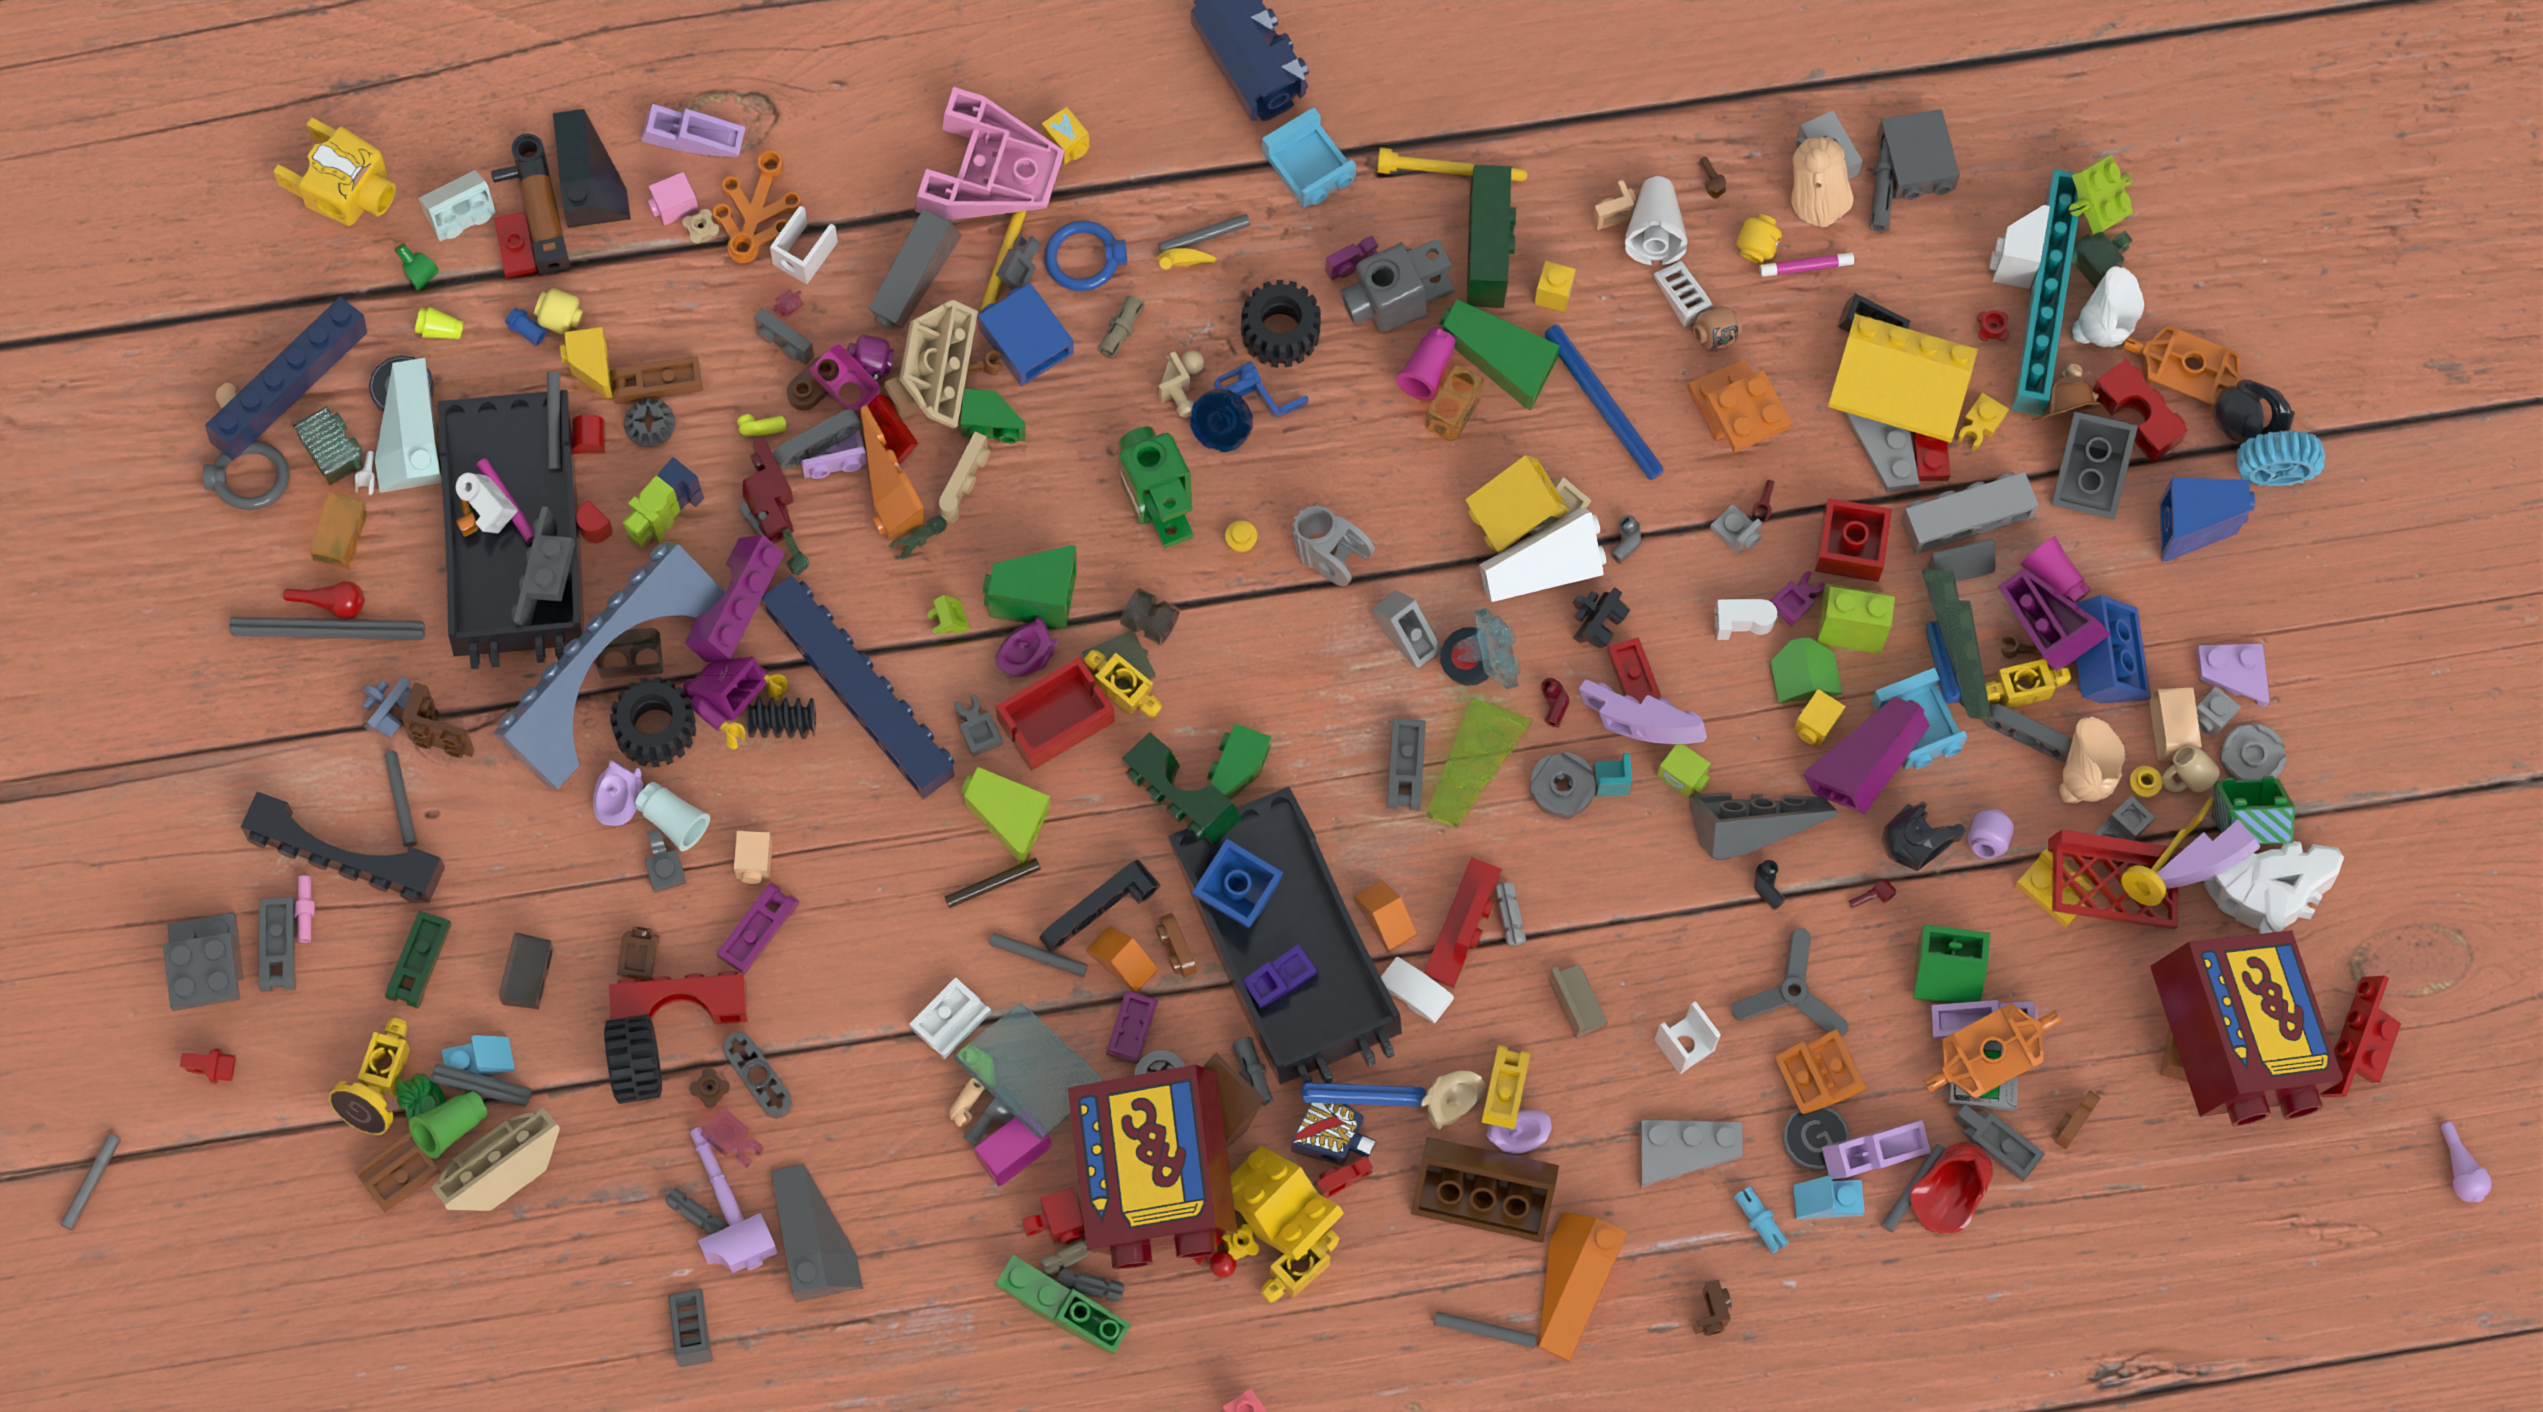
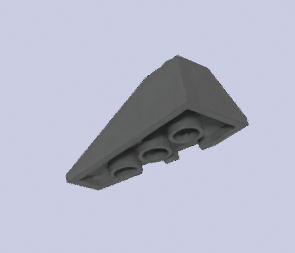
M1732 793L1690 796V805L1699 844L1712 859L1728 860L1734 856H1743L1837 816V810L1826 799L1815 796L1784 795L1780 801L1763 798L1762 794H1751V800L1732 799Z
M805 1165L771 1171L795 1301L801 1302L863 1289L857 1255Z

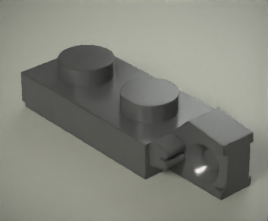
M1964 1104L1954 1117V1120L1966 1129L1964 1135L1970 1139V1142L1983 1148L1987 1155L2022 1182H2024L2045 1155L2044 1152L1992 1112L1988 1114L1982 1110L1977 1114Z

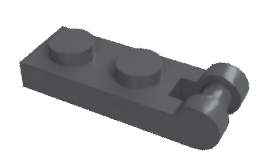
M1393 718L1387 799L1388 809L1406 806L1410 807V810L1420 811L1426 725L1424 720ZM1399 785L1411 786V794L1398 793Z
M293 897L259 899V987L261 992L272 991V988L284 987V990L296 989L295 900ZM283 965V974L271 973V966Z

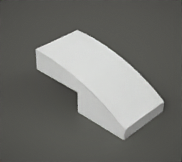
M1399 957L1394 959L1381 976L1390 994L1404 1001L1410 1010L1434 1024L1454 999V996L1445 988Z

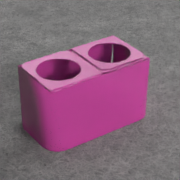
M840 343L831 346L807 370L844 410L853 409L855 412L860 411L862 407L868 405L879 393L878 383ZM824 359H832L838 364L839 374L832 381H825L817 372L818 364ZM846 382H854L861 389V397L855 404H847L839 395L840 387Z
M1024 1110L1002 1126L1001 1129L977 1145L974 1150L978 1161L997 1186H1001L1046 1153L1052 1146V1142L1048 1134Z

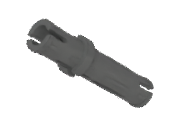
M1883 138V140L1879 141L1878 160L1873 169L1875 187L1869 228L1876 232L1889 230L1895 181L1886 141Z

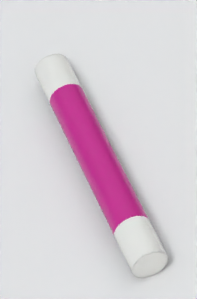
M1850 252L1759 265V273L1761 277L1854 265V255Z

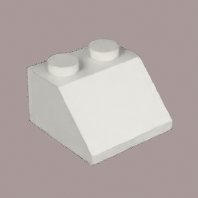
M2043 205L2008 226L2004 238L1998 237L1989 265V269L1994 270L1993 282L2030 289L2041 262L2050 206Z

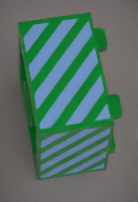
M2263 776L2262 779L2237 781L2234 778H2224L2222 781H2217L2214 784L2212 818L2221 834L2236 820H2239L2256 838L2259 844L2293 843L2295 806L2280 779H2275L2274 776Z

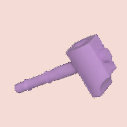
M694 1128L690 1131V1135L708 1173L717 1201L729 1226L698 1240L707 1264H721L729 1269L731 1273L746 1267L748 1270L756 1269L763 1264L764 1259L778 1253L761 1213L744 1219L734 1194L725 1180V1175L722 1174L711 1149V1143L708 1142L703 1128Z

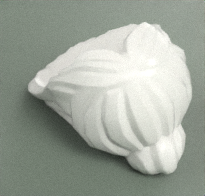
M2114 266L2106 271L2105 276L2099 282L2086 306L2081 310L2079 320L2074 322L2072 338L2075 341L2085 344L2092 342L2100 347H2114L2121 345L2132 334L2137 321L2142 316L2145 304L2137 278L2129 270H2126L2124 267Z

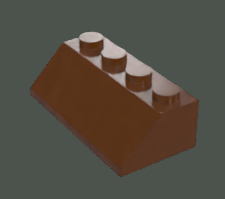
M1427 1137L1411 1214L1543 1243L1559 1165Z

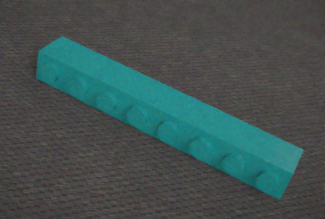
M2054 169L2048 183L2045 205L2050 206L2041 262L2031 286L2011 409L2013 411L2042 416L2050 400L2079 217L2073 216L2070 213L2076 209L2069 210L2070 205L2078 201L2077 189L2072 178L2074 172Z

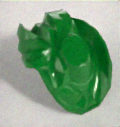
M415 1073L412 1079H407L405 1082L400 1077L396 1079L397 1089L395 1095L397 1096V1103L399 1107L404 1108L408 1123L412 1117L446 1102L442 1089L425 1074Z

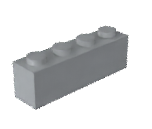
M2013 472L1999 476L1996 481L1987 484L1983 481L1976 482L1968 486L1966 490L1958 493L1947 491L1940 494L1935 500L1925 502V500L1915 501L1905 508L1901 522L1914 554H1918L2032 519L2037 512L2039 504L2026 473L2023 472L2015 475Z

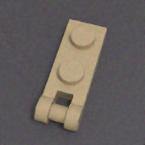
M974 432L939 499L940 517L945 523L950 524L958 520V505L964 493L969 494L973 489L976 481L974 474L979 466L984 467L988 460L990 450L987 447V436Z

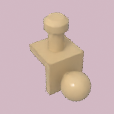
M1175 351L1170 353L1167 368L1159 385V400L1163 403L1173 398L1178 406L1176 411L1180 417H1188L1196 409L1194 402L1188 400L1184 392L1190 390L1189 374H1197L1203 369L1204 358L1199 352L1188 351L1183 354L1181 360Z

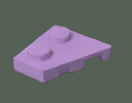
M2263 644L2198 646L2196 653L2200 681L2212 686H2220L2226 692L2235 696L2239 694L2258 701L2257 705L2261 707L2268 706L2270 701Z

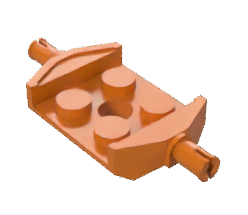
M2172 326L2163 328L2151 341L2147 340L2146 344L2127 337L2122 348L2141 355V358H2143L2144 378L2149 386L2152 381L2210 404V411H2213L2214 403L2220 392L2226 387L2236 385L2243 378L2240 376V358L2236 351ZM2195 358L2201 363V368L2199 370H2192L2187 367L2185 360Z
M2009 1003L1942 1039L1944 1067L1941 1069L1942 1072L1923 1080L1926 1086L1936 1082L1928 1086L1927 1089L1931 1093L1947 1083H1953L1970 1097L1977 1099L2033 1067L2043 1064L2042 1034L2053 1026L2062 1023L2060 1016L2050 1021L2058 1016L2057 1011L2054 1010L2039 1020L2037 1018L2032 1019L2020 1008ZM1996 1041L2000 1043L2003 1048L2002 1056L1995 1060L1987 1058L1983 1052V1047L1987 1042Z

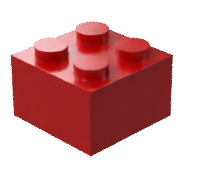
M1828 498L1823 512L1815 571L1879 582L1884 569L1892 509Z

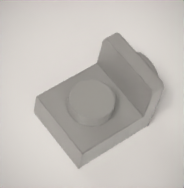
M1732 504L1711 524L1710 531L1738 555L1745 547L1750 550L1758 543L1762 537L1760 530L1763 522L1759 519L1752 522Z
M2215 686L2206 698L2196 706L2199 730L2205 734L2209 733L2215 738L2240 710L2241 706Z

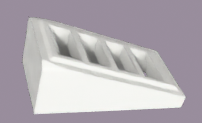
M1682 261L1654 273L1653 277L1683 327L1694 323L1698 314L1702 311L1713 309L1710 299ZM1676 272L1680 274V277L1670 282L1665 279ZM1685 282L1686 286L1676 291L1673 290L1672 287ZM1689 291L1692 294L1682 300L1679 298V296ZM1693 301H1696L1697 304L1688 309L1685 306Z

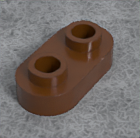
M820 357L810 363L787 387L788 401L797 410H810L829 394L807 371ZM824 359L818 364L817 372L825 381H832L838 376L839 367L834 360ZM823 367L831 368V371L828 373H822L820 370ZM800 388L808 389V392L805 394H799L797 391Z

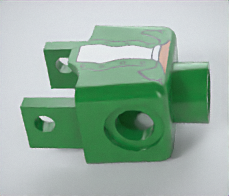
M1149 426L1129 431L1119 440L1118 444L1121 449L1119 453L1120 478L1138 523L1146 524L1152 522L1164 549L1194 538V533L1185 516L1186 513L1193 511L1191 505V473L1173 436L1169 433H1162L1156 436L1153 428ZM1169 528H1174L1177 532L1174 535H1168L1165 531Z

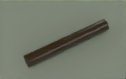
M1034 858L944 897L950 909L1037 872L1041 868L1037 859Z

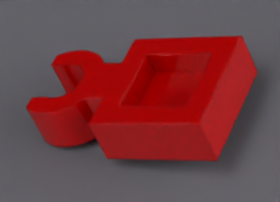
M1367 1156L1349 1167L1345 1166L1339 1170L1337 1167H1332L1319 1175L1320 1180L1316 1183V1191L1328 1199L1352 1186L1353 1182L1370 1175L1373 1166Z

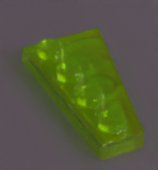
M1471 697L1428 809L1427 817L1458 828L1481 796L1489 781L1496 775L1504 760L1516 747L1524 732L1526 733L1531 726L1533 719Z

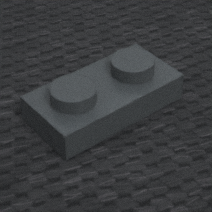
M761 308L754 316L758 336L767 343L771 344L773 341L780 346L782 352L793 361L798 359L807 365L814 357L813 346L810 341L765 309Z

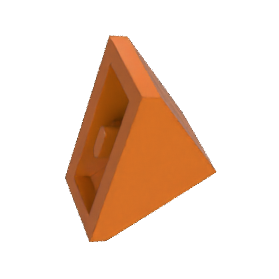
M1380 880L1354 896V900L1388 952L1417 936L1402 898L1384 881Z
M1109 926L1086 950L1087 953L1134 993H1137L1158 971V968L1133 937Z

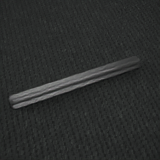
M232 617L229 625V630L233 636L422 640L425 636L424 622L415 620Z

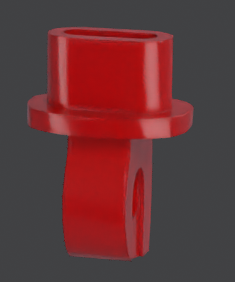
M218 1048L212 1049L209 1055L182 1053L179 1066L191 1073L207 1075L209 1081L213 1084H216L218 1080L232 1081L236 1065V1055L222 1054V1050Z

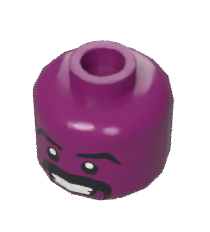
M863 334L857 338L855 344L849 343L847 348L849 354L875 380L880 379L884 373L889 374L893 362L894 349H890L889 342L886 339Z

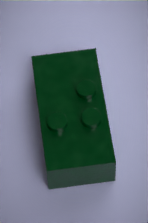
M1473 166L1469 203L1466 303L1474 307L1504 308L1508 286L1509 255L1515 254L1514 226L1516 224V207H1510L1512 166Z

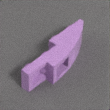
M1587 679L1579 688L1584 705L1598 711L1604 728L1617 734L1637 740L1662 744L1704 742L1707 738L1701 717L1694 712L1687 711L1685 713L1675 708L1671 702L1664 698L1656 699L1647 695L1640 704L1629 695L1623 697L1613 692L1604 683L1598 682L1596 684Z

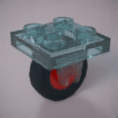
M1487 608L1474 611L1477 628H1461L1452 632L1444 641L1440 654V662L1444 672L1454 682L1465 686L1478 685L1489 677L1506 689L1519 686L1517 675L1520 674V665L1517 657L1513 655L1512 645L1515 644V635L1512 627L1504 623L1499 616L1497 617Z

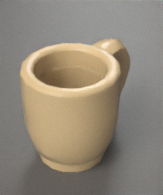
M2186 745L2175 753L2173 757L2174 764L2162 776V785L2164 789L2170 792H2181L2187 787L2193 792H2203L2217 782L2220 770L2204 751L2193 745ZM2177 772L2182 781L2176 782L2173 779V774Z

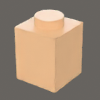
M737 831L734 860L736 879H741L742 882L748 884L761 883V880H770L773 845L770 832Z

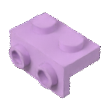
M860 429L852 436L819 454L802 460L801 465L804 478L820 479L832 472L841 470L852 472L860 469L863 465H867Z

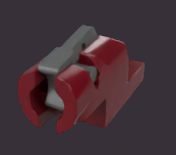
M762 437L752 442L755 454L750 455L757 473L743 480L742 492L744 500L739 509L758 535L763 534L773 544H776L794 532V526L790 521L787 505L794 501L792 490L765 438Z

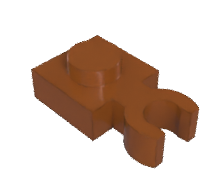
M2089 1090L2073 1116L2066 1113L2056 1127L2060 1135L2055 1143L2067 1149L2101 1097Z

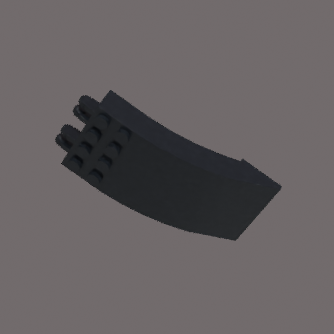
M560 390L561 469H548L547 392L438 401L439 454L446 541L448 636L453 656L470 655L471 669H479L480 654H489L492 667H500L501 652L536 649L537 663H544L546 658L545 648H555V655L557 660H559L564 655L563 650L565 646L573 639H578L584 633L580 533L576 520L578 503L568 391ZM484 458H487L532 528L535 519L540 516L542 506L548 507L557 522L554 536L571 537L575 542L562 600L538 599L531 626L516 627L512 621V609L515 604H518L520 596L519 581L521 576L525 575L527 568L526 553L528 548L532 547L533 541L526 543L511 519L499 533L483 532L478 526L476 532L465 537L456 523L457 519L464 516L460 497L456 492V482L465 473L481 474L476 467V463ZM469 503L470 509L477 521L480 515Z
M1289 786L1237 807L1242 820L1214 846L1204 837L1198 840L1188 828L1168 836L1191 895L1226 839H1229L1283 872L1279 886L1249 929L1192 895L1232 989L1279 1085L1299 1078L1302 1085L1306 1082L1313 1083L1308 1073L1317 1069L1324 1083L1333 1082V1077L1327 1065L1357 1052L1361 1053L1368 1067L1376 1063L1375 1056L1370 1047L1378 1043L1387 1058L1395 1056L1389 1039L1402 1034L1400 1013L1352 921L1318 846L1316 836ZM1297 944L1301 945L1319 973L1276 1001L1260 1008L1242 980L1267 962L1272 963Z

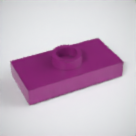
M1126 990L1106 1055L1138 1064L1156 1011L1158 999Z

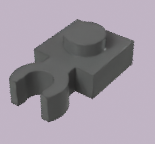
M976 695L971 696V701L974 705L971 710H964L959 701L955 703L957 715L959 718L966 720V722L959 724V729L972 757L1003 744L990 713L979 714L981 710L980 701Z

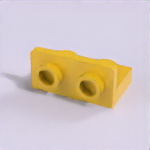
M2045 849L2036 862L2017 881L2015 886L2067 928L2078 915L2052 911L2053 852L2051 853L2048 849ZM2063 858V867L2072 876L2075 872L2067 866V861ZM2080 874L2074 879L2086 894L2093 889L2092 882L2085 875ZM2069 885L2063 889L2062 903L2075 905L2080 900Z

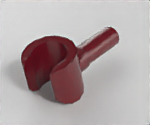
M1767 480L1760 501L1752 509L1753 518L1756 510L1763 508L1767 511L1765 522L1769 520L1772 513L1769 503L1774 481Z
M1881 880L1872 890L1850 900L1849 904L1851 908H1854L1874 899L1876 896L1883 903H1886L1896 895V889L1889 881Z

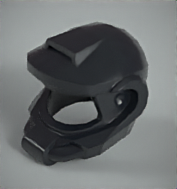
M2241 380L2236 385L2226 387L2220 392L2213 406V417L2216 426L2229 439L2242 444L2250 438H2256L2259 434L2266 435L2269 432L2276 433L2281 430L2283 432L2289 431L2295 412L2291 410L2290 404L2279 390L2252 380ZM2262 398L2269 403L2272 410V419L2266 427H2263L2264 415L2260 403Z
M1924 801L1915 806L1907 804L1884 827L1882 835V845L1887 856L1894 862L1915 871L1922 869L1926 864L1947 850L1954 842H1959L1965 833V828L1961 824L1932 829L1925 821L1928 812L1925 810L1927 803Z

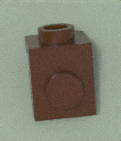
M1719 1280L1707 1282L1702 1290L1710 1317L1695 1322L1693 1326L1695 1334L1704 1332L1705 1336L1719 1334L1724 1331V1327L1728 1325L1731 1319L1728 1308L1732 1307L1727 1288H1721Z

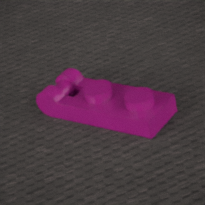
M772 882L765 888L717 952L718 958L744 975L799 904L798 899L792 895L787 897L780 892L781 888ZM772 902L779 906L776 913L767 908Z

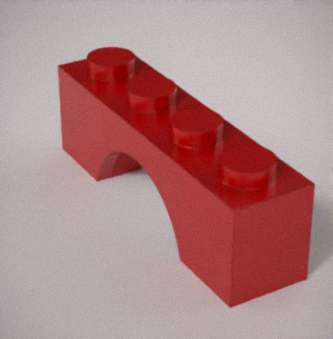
M723 971L718 973V976L704 977L700 973L685 975L684 979L655 976L651 978V981L638 982L633 978L618 980L617 984H609L610 1020L648 1014L652 1020L654 1015L664 1006L674 1002L686 1001L695 1003L705 1009L714 1024L748 1022L746 981L744 974H738L736 971Z

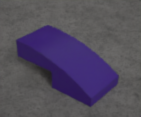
M1297 944L1272 963L1267 962L1243 979L1242 982L1259 1007L1263 1008L1297 988L1319 972L1301 945Z

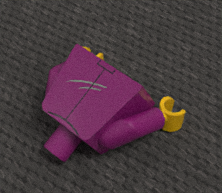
M754 657L713 661L707 664L695 679H687L684 682L683 690L686 697H689L691 700L692 709L715 730H722L725 733L726 746L731 749H737V739L735 737L745 741V730L742 724H729L728 720H735L765 685L768 686L767 694L769 697L781 700L783 692L787 691V679L781 674L767 675L768 671L758 666Z

